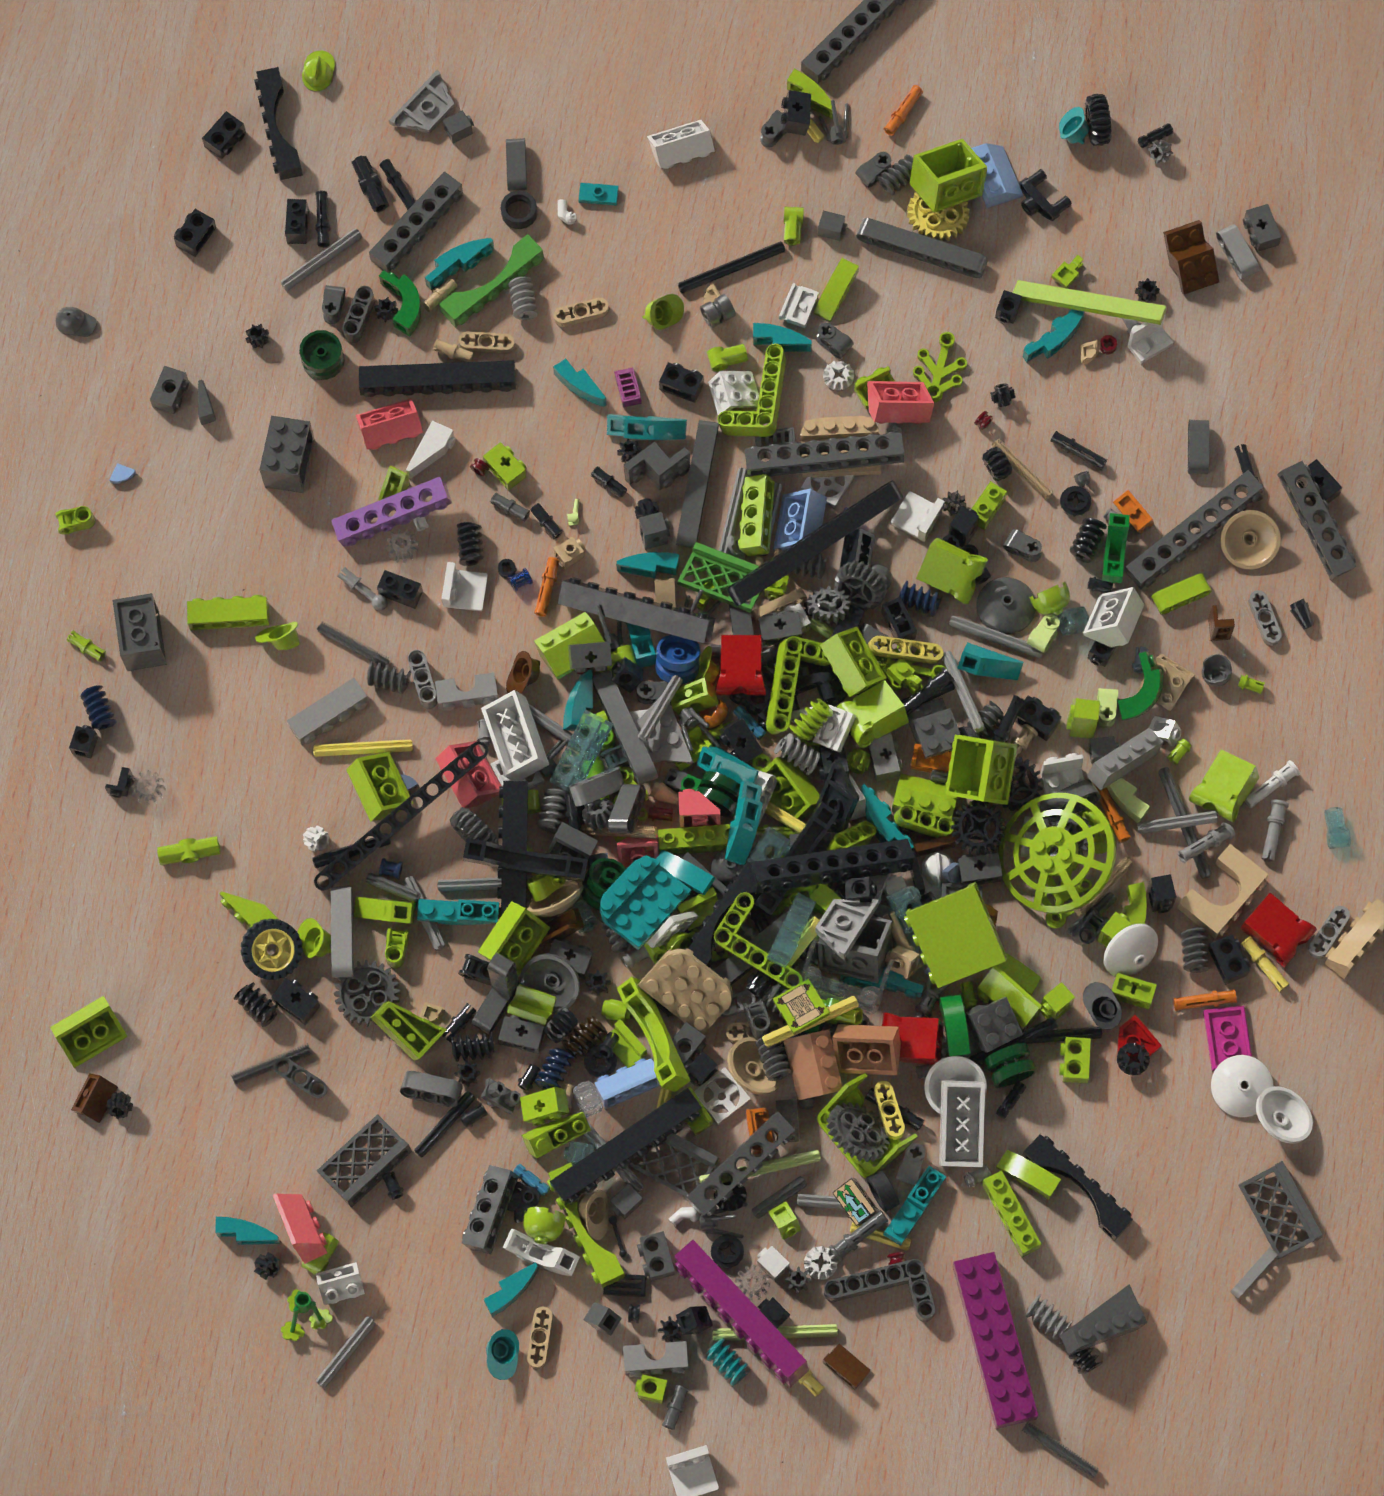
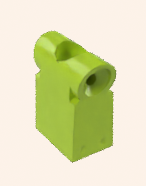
M936 538L929 546L916 579L946 593H951L958 601L969 604L975 591V579L982 575L988 559L980 555L969 554L942 539Z
M885 680L856 696L853 701H846L837 706L839 709L856 715L850 731L851 736L860 748L869 746L875 738L878 739L909 723L904 704Z
M1221 749L1204 776L1202 783L1191 792L1189 801L1204 809L1214 810L1220 817L1234 823L1238 816L1239 807L1242 806L1260 778L1256 766Z

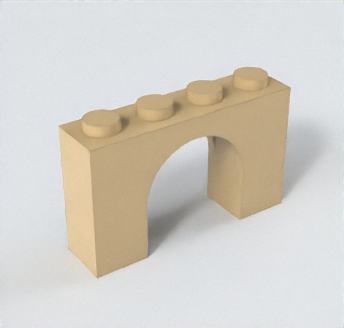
M1231 844L1217 858L1215 864L1235 880L1239 890L1238 898L1231 904L1219 906L1210 903L1194 889H1191L1177 907L1179 911L1199 927L1206 928V932L1214 939L1219 934L1223 936L1228 931L1230 921H1236L1242 914V907L1244 905L1248 907L1255 899L1254 893L1257 890L1261 892L1268 883L1266 881L1268 873Z

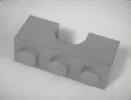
M494 672L474 675L475 686L467 692L460 691L456 687L455 678L435 681L439 710L452 711L456 707L472 708L476 704L488 705L497 700L498 693Z
M686 1341L665 1343V1355L659 1360H651L646 1356L644 1344L623 1346L625 1374H629V1377H641L642 1373L659 1376L663 1375V1372L672 1371V1374H683L684 1370H688Z

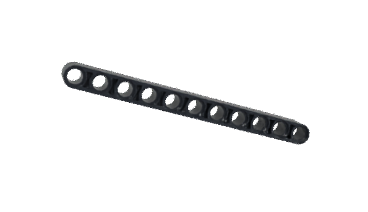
M889 481L726 588L734 604L739 606L901 500L903 495L895 481Z
M478 741L469 746L316 875L314 879L316 888L322 891L330 889L487 757L489 753L487 744ZM475 746H484V755L476 756L474 753ZM461 758L469 760L470 764L467 769L463 770L458 766ZM446 771H451L454 774V779L450 783L445 782L443 779V774ZM430 784H435L438 787V793L434 796L427 792ZM415 797H420L423 801V805L419 809L412 806V800ZM399 810H404L407 813V819L404 822H400L396 818ZM384 823H388L392 828L391 833L388 835L381 832V826ZM369 836L374 837L376 840V845L373 848H369L365 844V840ZM353 849L360 852V859L357 861H353L350 858V852ZM338 862L345 866L342 874H338L334 870V866ZM323 875L329 879L327 887H322L319 884L318 880Z

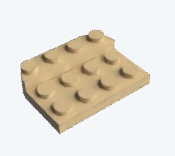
M871 417L815 418L804 423L801 430V443L811 440L824 441L830 438L844 439L849 436L879 435V429ZM866 448L860 449V451H867V450H868V449H866ZM846 450L840 451V453H847V452H848V451H846ZM823 452L821 453V455L825 456L828 455V453ZM803 454V455H801V456H802L803 458H805V457H808L809 455ZM881 465L802 473L803 478L881 474Z
M687 948L686 950H668L638 985L684 1023L687 1022L703 1035L721 1014L729 1009L733 996L730 981L726 977L723 979L697 959L693 955V951Z

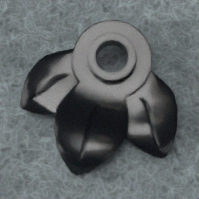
M517 1181L507 1209L508 1211H514L516 1223L523 1222L525 1210L527 1211L528 1208L538 1205L540 1202L539 1191L534 1187H527L521 1181ZM532 1194V1199L528 1201L527 1195Z

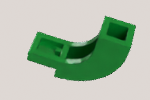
M383 270L379 275L380 284L399 295L403 301L400 310L393 318L394 327L410 337L417 328L421 318V303L418 290L406 275L403 274L399 279L394 273H387Z
M1110 513L1102 581L1122 583L1130 515Z
M1150 652L1139 653L1144 673L1142 688L1134 696L1118 700L1122 720L1134 719L1145 714L1156 704L1161 695L1164 681L1163 670H1154L1156 661L1154 655H1150Z
M961 995L940 997L938 1000L939 1008L943 1016L949 1056L970 1054L967 1023Z

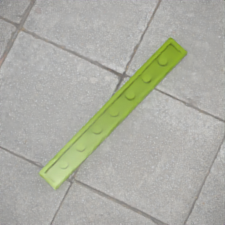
M1021 280L1017 281L1013 293L1022 296V301L1161 325L1166 313V306Z

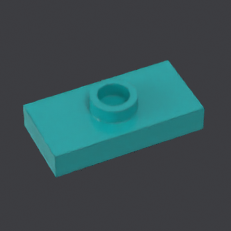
M580 183L578 201L579 203L617 206L619 187L618 185Z

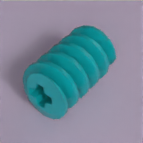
M722 1338L707 1351L706 1354L709 1353L707 1360L712 1361L715 1359L713 1367L720 1366L719 1373L726 1372L724 1378L726 1380L732 1378L730 1385L734 1386L750 1370H745L748 1365L747 1363L740 1365L742 1357L734 1359L736 1351L728 1352L730 1344L722 1346L725 1341Z

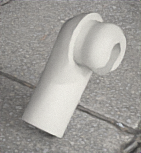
M558 200V218L564 223L572 225L577 220V215L567 211V200Z
M682 1207L668 1220L676 1227L683 1219L690 1218L693 1222L698 1221L700 1214L694 1207Z

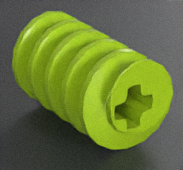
M817 698L818 703L810 702L813 707L812 709L805 707L807 715L800 713L802 721L794 720L797 724L796 727L791 724L789 725L792 732L802 741L811 740L812 734H817V729L823 727L822 723H826L828 717L833 716L832 709L819 698Z

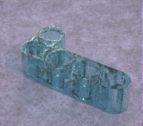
M799 892L796 894L766 959L783 968L787 966L798 947V941L816 901Z

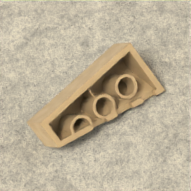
M1376 899L1373 903L1368 902L1362 910L1364 915L1361 918L1358 916L1350 925L1352 927L1349 933L1344 932L1338 939L1340 943L1336 949L1332 947L1325 955L1328 958L1325 965L1343 979L1347 977L1384 931V903L1379 899Z

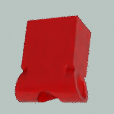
M721 635V673L716 688V695H734L738 693L766 695L761 674V635Z
M1272 893L1266 896L1240 928L1260 946L1270 952L1276 962L1283 968L1294 958L1297 946L1306 943L1317 931L1314 925L1299 919V916Z
M883 1012L882 1026L899 1027L901 1042L899 1062L934 1065L941 1060L944 1024L939 1018L899 1017Z

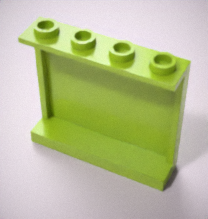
M976 882L969 884L964 889L914 909H907L906 916H904L906 924L909 928L912 927L914 935L912 937L916 946H920L922 954H920L924 965L928 964L931 971L928 973L932 984L936 983L937 988L1003 963L1008 958Z

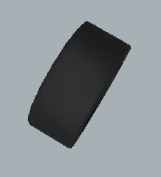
M517 190L510 192L501 201V215L507 226L513 229H524L532 225L536 220V201L526 191ZM517 201L525 202L530 206V213L524 218H513L508 214L509 205Z
M882 1170L866 1178L875 1200L884 1212L900 1204L891 1182Z

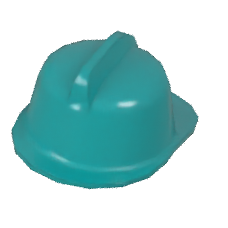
M1074 107L1062 117L1059 123L1060 138L1066 139L1072 144L1078 142L1080 144L1085 143V137L1090 129L1085 120L1084 110L1081 107Z
M508 1329L496 1331L486 1346L487 1368L494 1378L507 1380L516 1372L519 1340L516 1334Z

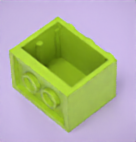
M962 138L914 155L910 185L933 212H937L982 196L987 166Z
M955 734L945 795L1008 805L1017 744Z

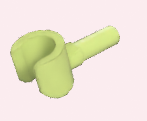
M575 499L573 513L567 514L568 525H577L579 523V499Z

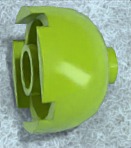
M1066 581L1062 583L1063 587L1061 588L1056 585L1037 593L1038 598L1036 599L1033 596L1029 597L1035 610L1043 615L1052 614L1057 616L1064 613L1063 608L1070 601V591Z
M530 1207L527 1211L525 1210L523 1227L527 1235L535 1239V1243L547 1244V1242L557 1239L562 1234L566 1220L565 1215L555 1210V1214L548 1212L549 1208Z

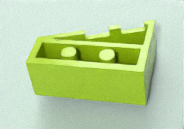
M1073 699L1066 729L1070 730V737L1094 738L1099 718L1100 701Z
M390 1001L383 1003L370 1017L413 1061L420 1059L447 1030Z

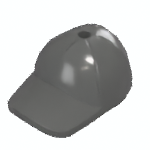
M76 307L61 308L55 319L56 327L60 332L82 337L90 336L97 324L93 316Z

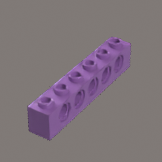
M437 477L331 521L343 547L352 546L357 541L370 539L379 532L390 531L399 524H408L414 518L425 517L434 510H443L452 504L446 483L441 477ZM428 496H432L429 502H425ZM410 503H414L411 509H407ZM396 510V513L389 517V513ZM378 517V520L371 524V520ZM360 525L358 530L353 531L354 526Z

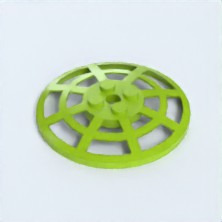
M1051 793L1037 797L1023 805L1012 816L1006 825V830L1003 832L1005 837L1001 838V844L999 845V859L1003 881L1017 900L1036 911L1061 914L1081 908L1102 891L1112 874L1116 860V842L1111 824L1097 806L1078 795ZM1052 798L1070 799L1064 810L1052 809L1041 812L1038 802ZM1077 802L1089 808L1101 823L1089 828L1082 818L1072 813ZM1030 807L1034 817L1024 824L1018 835L1009 833L1017 818ZM1052 815L1061 816L1057 827H1047L1043 818ZM1069 818L1077 822L1083 831L1072 835L1069 831L1065 830ZM1036 822L1040 832L1035 835L1033 840L1023 837L1026 831ZM1105 831L1108 845L1106 863L1094 860L1095 842L1093 835ZM1086 838L1088 842L1087 857L1078 854L1077 843ZM1006 841L1015 843L1013 852L1015 868L1007 874L1003 860ZM1020 845L1030 848V859L1022 864L1019 857ZM1053 846H1057V855L1050 856V849ZM1074 864L1084 865L1081 872L1071 880L1068 871ZM1033 866L1041 872L1038 884L1025 874V871ZM1094 868L1103 871L1094 887L1084 896L1080 897L1075 886L1086 877L1090 869ZM1060 875L1064 885L1046 887L1048 876ZM1020 876L1028 886L1035 889L1034 902L1020 895L1010 881ZM1068 891L1073 900L1071 903L1060 906L1041 905L1044 893L1056 894Z

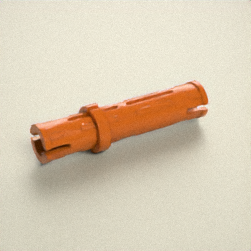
M917 85L912 86L898 109L891 114L890 121L883 129L886 134L894 136L899 126L904 124L906 116L923 94L922 88Z
M548 557L534 611V614L537 616H547L553 586L557 582L556 575L560 563L558 558Z
M1096 787L1101 795L1099 801L1119 843L1126 842L1131 836L1124 825V818L1120 816L1107 787L1102 790Z
M1235 989L1222 992L1215 990L1208 994L1173 998L1175 1011L1211 1005L1219 1007V1004L1237 1003Z

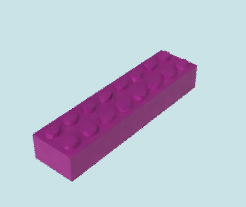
M693 1239L674 1256L676 1260L675 1266L681 1277L689 1279L691 1287L695 1292L703 1294L708 1306L711 1309H717L722 1321L725 1324H731L736 1336L739 1339H745L750 1351L753 1354H759L762 1359L761 1362L768 1370L771 1368L774 1370L775 1377L782 1385L787 1384L791 1388L809 1371L807 1360Z
M995 1252L954 1261L953 1270L995 1429L1036 1420L1038 1412Z

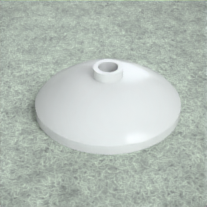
M1134 924L1121 930L1113 937L1105 950L1104 966L1106 970L1115 977L1117 973L1132 976L1142 971L1151 962L1158 946L1156 932L1146 924Z
M1236 1055L1227 1058L1217 1066L1211 1079V1093L1214 1101L1224 1112L1235 1117H1250L1257 1114L1256 1103L1259 1095L1267 1088L1273 1087L1272 1076L1267 1067L1258 1059L1247 1055ZM1242 1081L1247 1083L1248 1087L1246 1089L1241 1088Z
M949 1056L939 1060L930 1068L925 1078L924 1090L926 1098L931 1107L939 1114H941L942 1080L984 1082L986 1096L987 1084L984 1073L975 1062L966 1057Z
M1278 1086L1267 1088L1259 1095L1256 1103L1257 1115L1260 1123L1271 1136L1291 1144L1299 1143L1309 1136L1313 1126L1312 1115L1307 1104L1299 1095L1287 1088Z

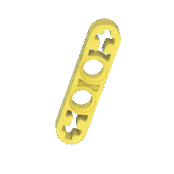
M875 636L868 642L873 655L880 657L903 658L909 661L935 664L944 654L942 647L935 643L886 636ZM876 642H878V646H882L880 649L874 645ZM892 644H897L900 647V653L893 651ZM911 647H916L919 650V655L912 654ZM933 650L934 654H937V656L933 657V654L929 652Z

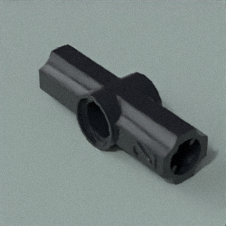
M358 156L351 163L358 177L360 188L363 194L367 196L373 211L382 212L389 206V203L382 190L380 179L377 173H374L367 156Z

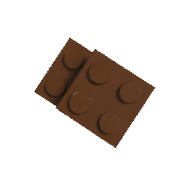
M1200 220L1163 232L1169 265L1178 274L1181 292L1184 295L1220 283L1214 248L1205 240Z

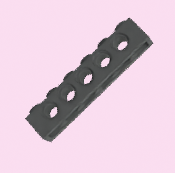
M444 171L369 251L370 260L387 273L392 269H396L400 260L410 254L413 246L423 240L425 233L436 226L438 219L449 212L450 206L461 199L463 195L462 184ZM440 195H447L445 198H439ZM429 208H433V209H434V210L431 211V212L426 211V210L429 209ZM415 222H422L420 225H414ZM403 235H408V236H409V237L406 238V239H402V238H401ZM390 249H397L395 252H388Z
M1302 460L1281 470L1277 475L1330 580L1356 567L1355 557L1351 552L1349 553L1344 536L1339 534L1337 530L1338 524L1333 517L1331 518L1328 512V504L1325 500H1322L1319 494V486L1316 482H1313L1308 465L1304 464ZM1301 480L1304 483V488H1299L1296 481ZM1305 499H1312L1313 506L1307 505ZM1315 515L1322 518V524H1318L1315 521ZM1324 533H1328L1331 536L1330 542L1324 539ZM1333 550L1339 552L1340 559H1335L1333 557Z
M779 1112L774 1113L690 1192L685 1199L701 1216L705 1214L710 1216L718 1208L716 1204L721 1199L725 1202L733 1194L731 1190L736 1185L741 1187L748 1180L746 1176L751 1171L756 1173L763 1166L761 1162L766 1157L770 1159L778 1152L776 1147L781 1143L785 1145L794 1137L791 1133L795 1129ZM769 1131L774 1132L777 1136L774 1143L767 1140L766 1136ZM754 1145L761 1148L762 1153L759 1157L753 1156L751 1152ZM738 1160L746 1162L745 1171L737 1169L736 1163ZM723 1174H728L731 1177L730 1185L726 1186L721 1182ZM708 1188H712L716 1191V1197L714 1200H710L706 1197V1191Z

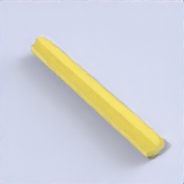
M412 740L321 744L314 745L313 753L314 756L319 757L408 752L413 750Z
M851 996L827 1007L830 1015L795 1035L857 1008L859 1004L856 997ZM786 1025L764 1035L762 1039L765 1046L770 1047L794 1036L789 1026Z

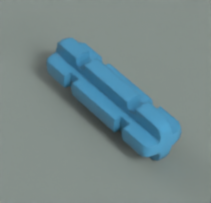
M741 705L735 708L734 714L738 718H743L755 737L761 739L766 734V731L759 726L749 713H746V710Z
M518 1164L513 1172L519 1178L522 1177V1180L530 1187L536 1188L540 1195L545 1196L549 1192L550 1187L546 1183H542L532 1172L526 1171L523 1165Z

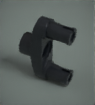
M1039 169L1029 178L1025 177L1019 182L1021 191L1026 198L1021 202V206L1029 216L1038 212L1046 219L1054 221L1060 216V213L1071 206L1072 202L1065 195L1056 203L1050 204L1035 188L1047 179L1046 173Z
M810 666L800 667L792 712L800 710L797 700L798 694L818 686L821 687L824 701L830 702L835 700L832 674L829 672L813 674Z

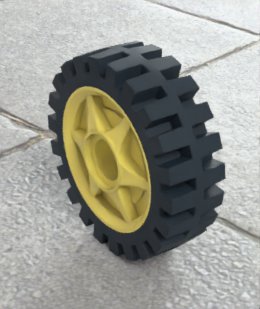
M264 919L249 927L247 933L243 936L240 951L244 964L254 975L266 980H279V978L287 977L288 974L294 972L293 970L298 967V963L302 958L303 948L299 934L291 925L278 919ZM275 944L276 952L269 955L267 953L268 946Z

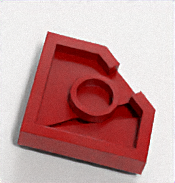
M1136 1015L1119 1027L1117 1054L1120 1048L1127 1043L1136 1042L1144 1046L1147 1052H1149V1057L1162 1047ZM1138 1052L1133 1056L1128 1054L1130 1057L1128 1065L1134 1061L1139 1063L1137 1060Z

